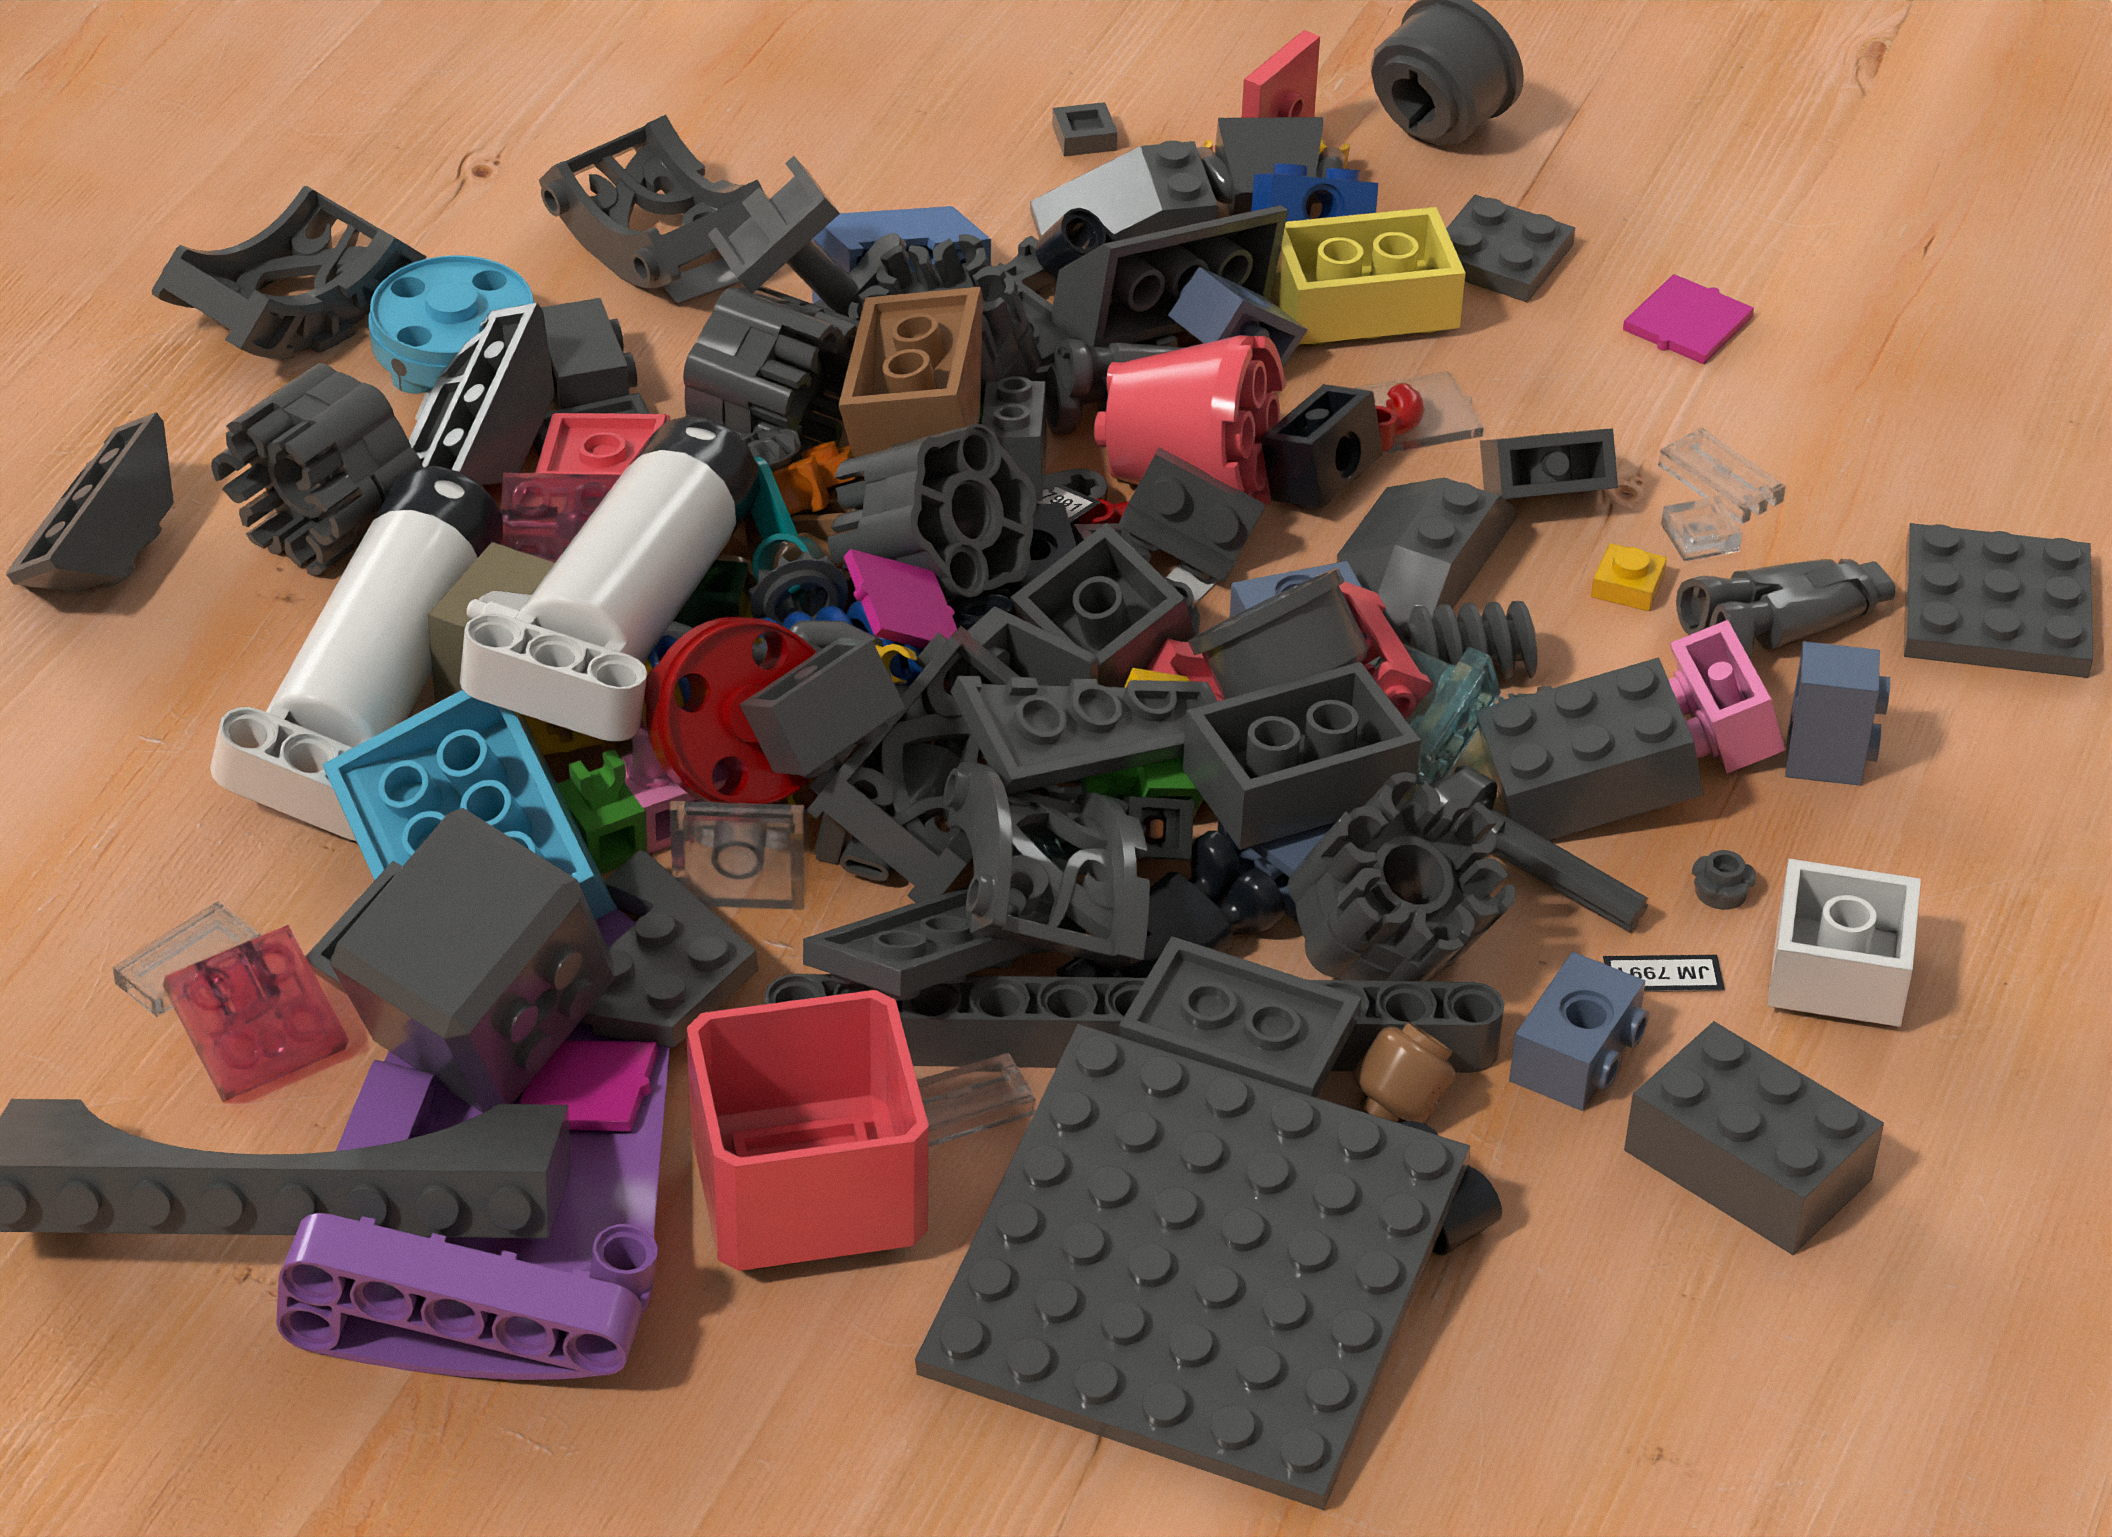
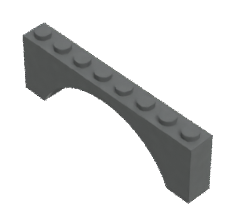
M11 1099L0 1116V1232L296 1235L302 1219L311 1214L325 1213L360 1221L361 1217L365 1216L376 1219V1225L423 1237H431L432 1233L446 1237L549 1238L571 1170L568 1105L498 1104L476 1117L437 1132L407 1140L358 1149L304 1154H238L177 1147L129 1134L99 1119L88 1110L81 1099Z

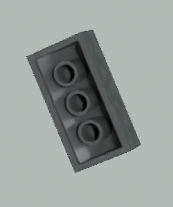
M1279 205L1102 244L1059 269L1050 321L1072 338L1084 341L1092 347L1109 348L1110 343L1130 344L1185 331V328L1168 315L1180 298L1182 289L1192 279L1199 267L1258 293L1270 301L1288 210Z

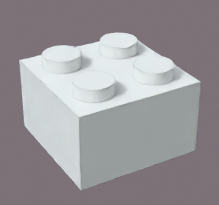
M1788 858L1778 914L1767 1006L1901 1027L1913 971L1921 879Z

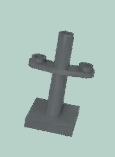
M793 156L785 164L794 177L771 198L759 187L742 202L751 217L728 238L717 227L708 233V236L737 279L751 293L755 292L786 263L821 298L814 305L849 317L848 310L851 302L859 304L862 310L863 306L858 295L867 288L878 284L876 278L877 266L883 265L880 258L885 252L895 246L902 245L907 259H909V255L906 252V243L896 233L883 236L873 244L848 274L814 239L840 213L809 171Z

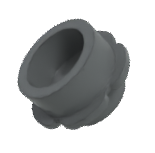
M1718 850L1709 856H1702L1692 867V874L1696 876L1694 884L1697 897L1704 904L1715 909L1727 910L1742 905L1747 898L1748 888L1753 887L1756 883L1754 868L1749 864H1745L1744 859L1732 851Z

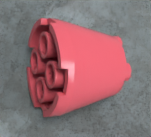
M1235 336L1126 362H1112L1107 371L1108 400L1106 411L1098 412L1094 424L1096 445L1098 447H1107L1111 476L1138 485L1158 447L1203 470L1219 481L1248 494L1265 505H1270L1272 500L1261 436L1280 421V404L1275 391H1283L1286 386L1283 366L1275 344L1266 336Z

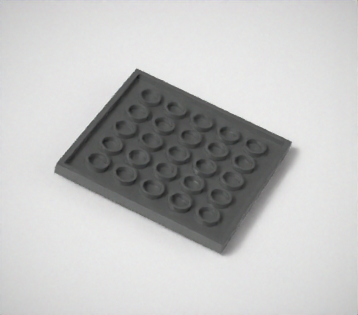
M1077 1024L915 1358L917 1375L1324 1510L1470 1161V1145Z

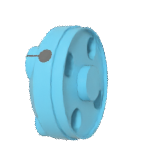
M452 255L433 257L411 263L390 274L374 291L369 313L372 352L377 361L391 373L392 382L400 391L416 394L431 391L437 378L463 345L483 330L480 324L490 311L535 303L531 289L524 278L513 269L485 258Z

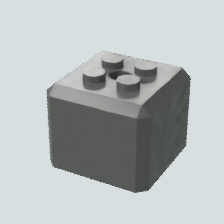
M464 808L449 812L339 940L330 964L373 1041L415 1069L436 1074L438 1084L482 1113L498 1104H513L615 980L612 956L578 880Z

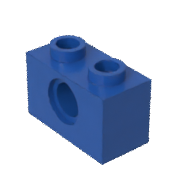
M1274 163L1273 173L1254 174L1251 212L1282 205L1288 210L1286 222L1308 220L1311 218L1306 211V202L1308 197L1315 192L1322 203L1321 214L1318 218L1376 213L1378 183L1359 181V170L1327 168L1326 178L1307 176L1308 166Z

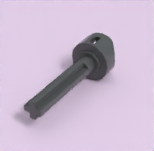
M1469 766L1456 767L1452 775L1428 783L1440 796V805L1436 812L1451 799H1467L1468 809L1458 818L1457 822L1476 802L1483 804L1492 813L1497 823L1490 830L1497 833L1496 846L1492 851L1494 854L1629 932L1635 928L1638 919L1644 915L1648 904H1646L1648 897L1501 812L1493 810L1498 785L1494 780Z

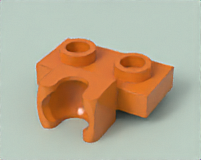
M835 441L814 446L801 453L802 460L787 464L772 472L790 515L807 509L815 512L827 507L830 501L827 488L856 478L853 477L846 480L835 478L839 465L843 461L853 458L850 445L837 449Z

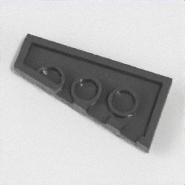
M957 676L950 691L989 767L993 768L999 775L1006 794L1183 757L1186 710L1218 702L1207 682L1130 680L1126 688L1099 685L1097 679H1072L1069 686H1038L1036 678L1010 677L1007 685L982 684L980 676Z

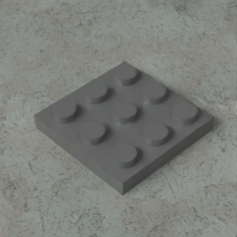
M1910 523L1906 541L1904 657L2089 678L2093 662L2091 543L2076 542L2065 538L2049 539L2013 535L2003 531L1987 532L1951 528L1941 524L1924 525Z

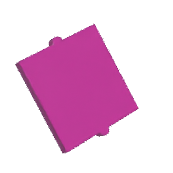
M1673 274L1624 320L1623 330L1657 344L1660 350L1669 349L1701 364H1705L1753 317L1754 307L1719 293L1718 288H1706Z
M850 549L843 556L856 588L854 596L861 601L875 637L924 649L938 632L949 639L957 630L952 617L955 612L947 605L936 575L932 570Z
M564 1041L524 1089L519 1104L568 1105L569 1130L631 1131L643 1096H647L652 1092L649 1079L659 1054L657 1043Z

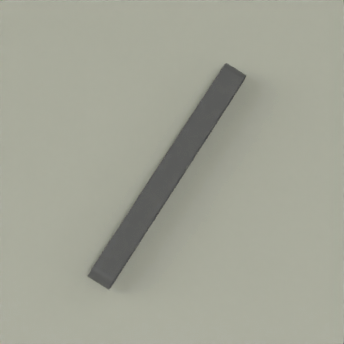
M790 974L775 979L767 987L765 1004L869 990L879 991V989L861 983H838L831 979V974ZM967 976V980L964 982L937 984L920 990V996L917 998L896 1000L913 1066L1057 1068L1077 1024L1119 1036V1025L1147 978ZM1310 980L1362 997L1360 1018L1331 1071H1354L1383 1028L1391 1026L1403 1029L1407 1022H1411L1426 1031L1453 1052L1448 1061L1453 1066L1455 1072L1471 1073L1483 1071L1491 1067L1498 1058L1504 1001L1494 988L1486 984L1442 981Z

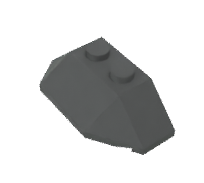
M538 303L490 311L480 324L483 330L463 345L437 378L409 438L410 445L419 456L423 467L439 466L459 471L478 482L481 486L516 481L555 395L544 312Z
M157 412L112 430L99 452L82 469L7 570L6 576L13 584L79 593L104 584L106 587H113L125 580L134 571L136 565L133 560L143 547L151 543L160 534L162 528L159 523L174 504L164 421Z
M1445 477L1387 487L1337 554V563L1348 561L1362 588L1376 592L1386 606L1383 614L1404 646L1405 627L1415 605L1426 606L1432 620L1439 604H1448L1454 609L1516 520L1518 509L1499 495Z

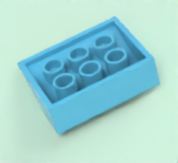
M461 690L322 764L374 880L392 861L403 866L449 812L464 808L577 879L595 920L617 909L524 714L477 700L469 696L464 690Z

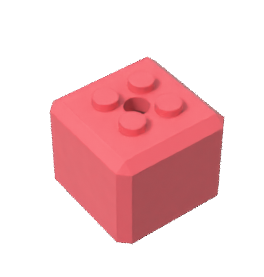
M877 990L749 1006L701 1013L687 1027L691 1135L718 1261L738 1271L909 1247L914 1246L928 1231L929 1125L895 999Z

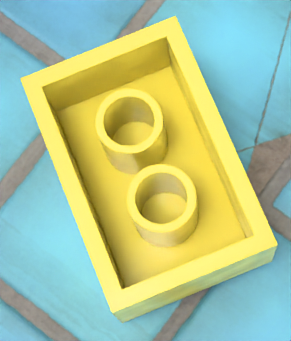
M1437 207L1286 222L1273 291L1280 309L1307 329L1298 345H1321L1332 341L1361 338L1377 339L1390 335L1427 334L1439 330L1458 329L1461 323L1466 273Z

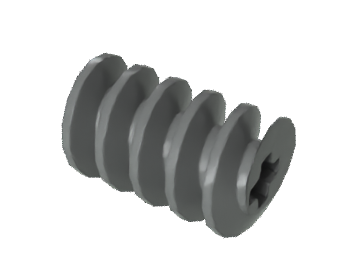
M1512 601L1506 616L1498 602H1488L1484 607L1482 616H1480L1479 610L1473 603H1464L1459 610L1457 618L1453 609L1448 604L1438 605L1433 620L1426 606L1415 605L1411 610L1405 627L1404 647L1417 667H1426L1432 683L1439 682L1443 665L1448 664L1457 682L1463 681L1467 665L1470 663H1474L1481 681L1488 680L1492 662H1499L1505 679H1512L1517 661H1523L1529 678L1535 676L1537 669L1536 632L1529 610L1523 601Z

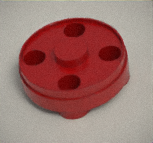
M719 618L705 622L680 637L668 649L660 663L649 671L644 695L650 743L656 758L667 775L679 787L689 793L690 796L699 801L737 808H751L773 803L790 796L803 787L811 778L805 779L800 775L773 772L739 704L766 688L769 684L817 652L804 639L777 623L757 618ZM762 634L767 644V655L758 666L753 659L752 648L756 638ZM685 676L689 681L691 692L687 703L680 708L676 703L674 691L678 680ZM723 759L727 764L728 777L724 786L717 790L712 779L713 769Z

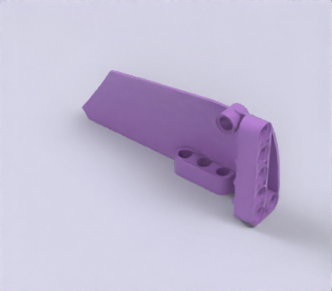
M618 908L595 920L607 947L611 946L636 923ZM579 1023L565 1039V1041L637 1042L594 1035L592 1025ZM657 1045L659 1054L649 1079L652 1092L647 1096H643L631 1131L569 1130L571 1170L549 1238L446 1237L432 1233L431 1237H423L376 1225V1219L362 1216L360 1221L325 1213L308 1215L301 1220L279 1274L276 1323L280 1334L292 1345L310 1352L360 1363L458 1377L506 1380H556L616 1374L622 1370L627 1362L642 1314L647 1310L652 1298L658 1246L654 1239L670 1047ZM388 1051L385 1061L376 1059L373 1061L336 1151L383 1145L419 1137L460 1124L482 1114V1112L438 1084L436 1074L417 1070ZM523 1092L518 1096V1098L514 1101L513 1104H519Z

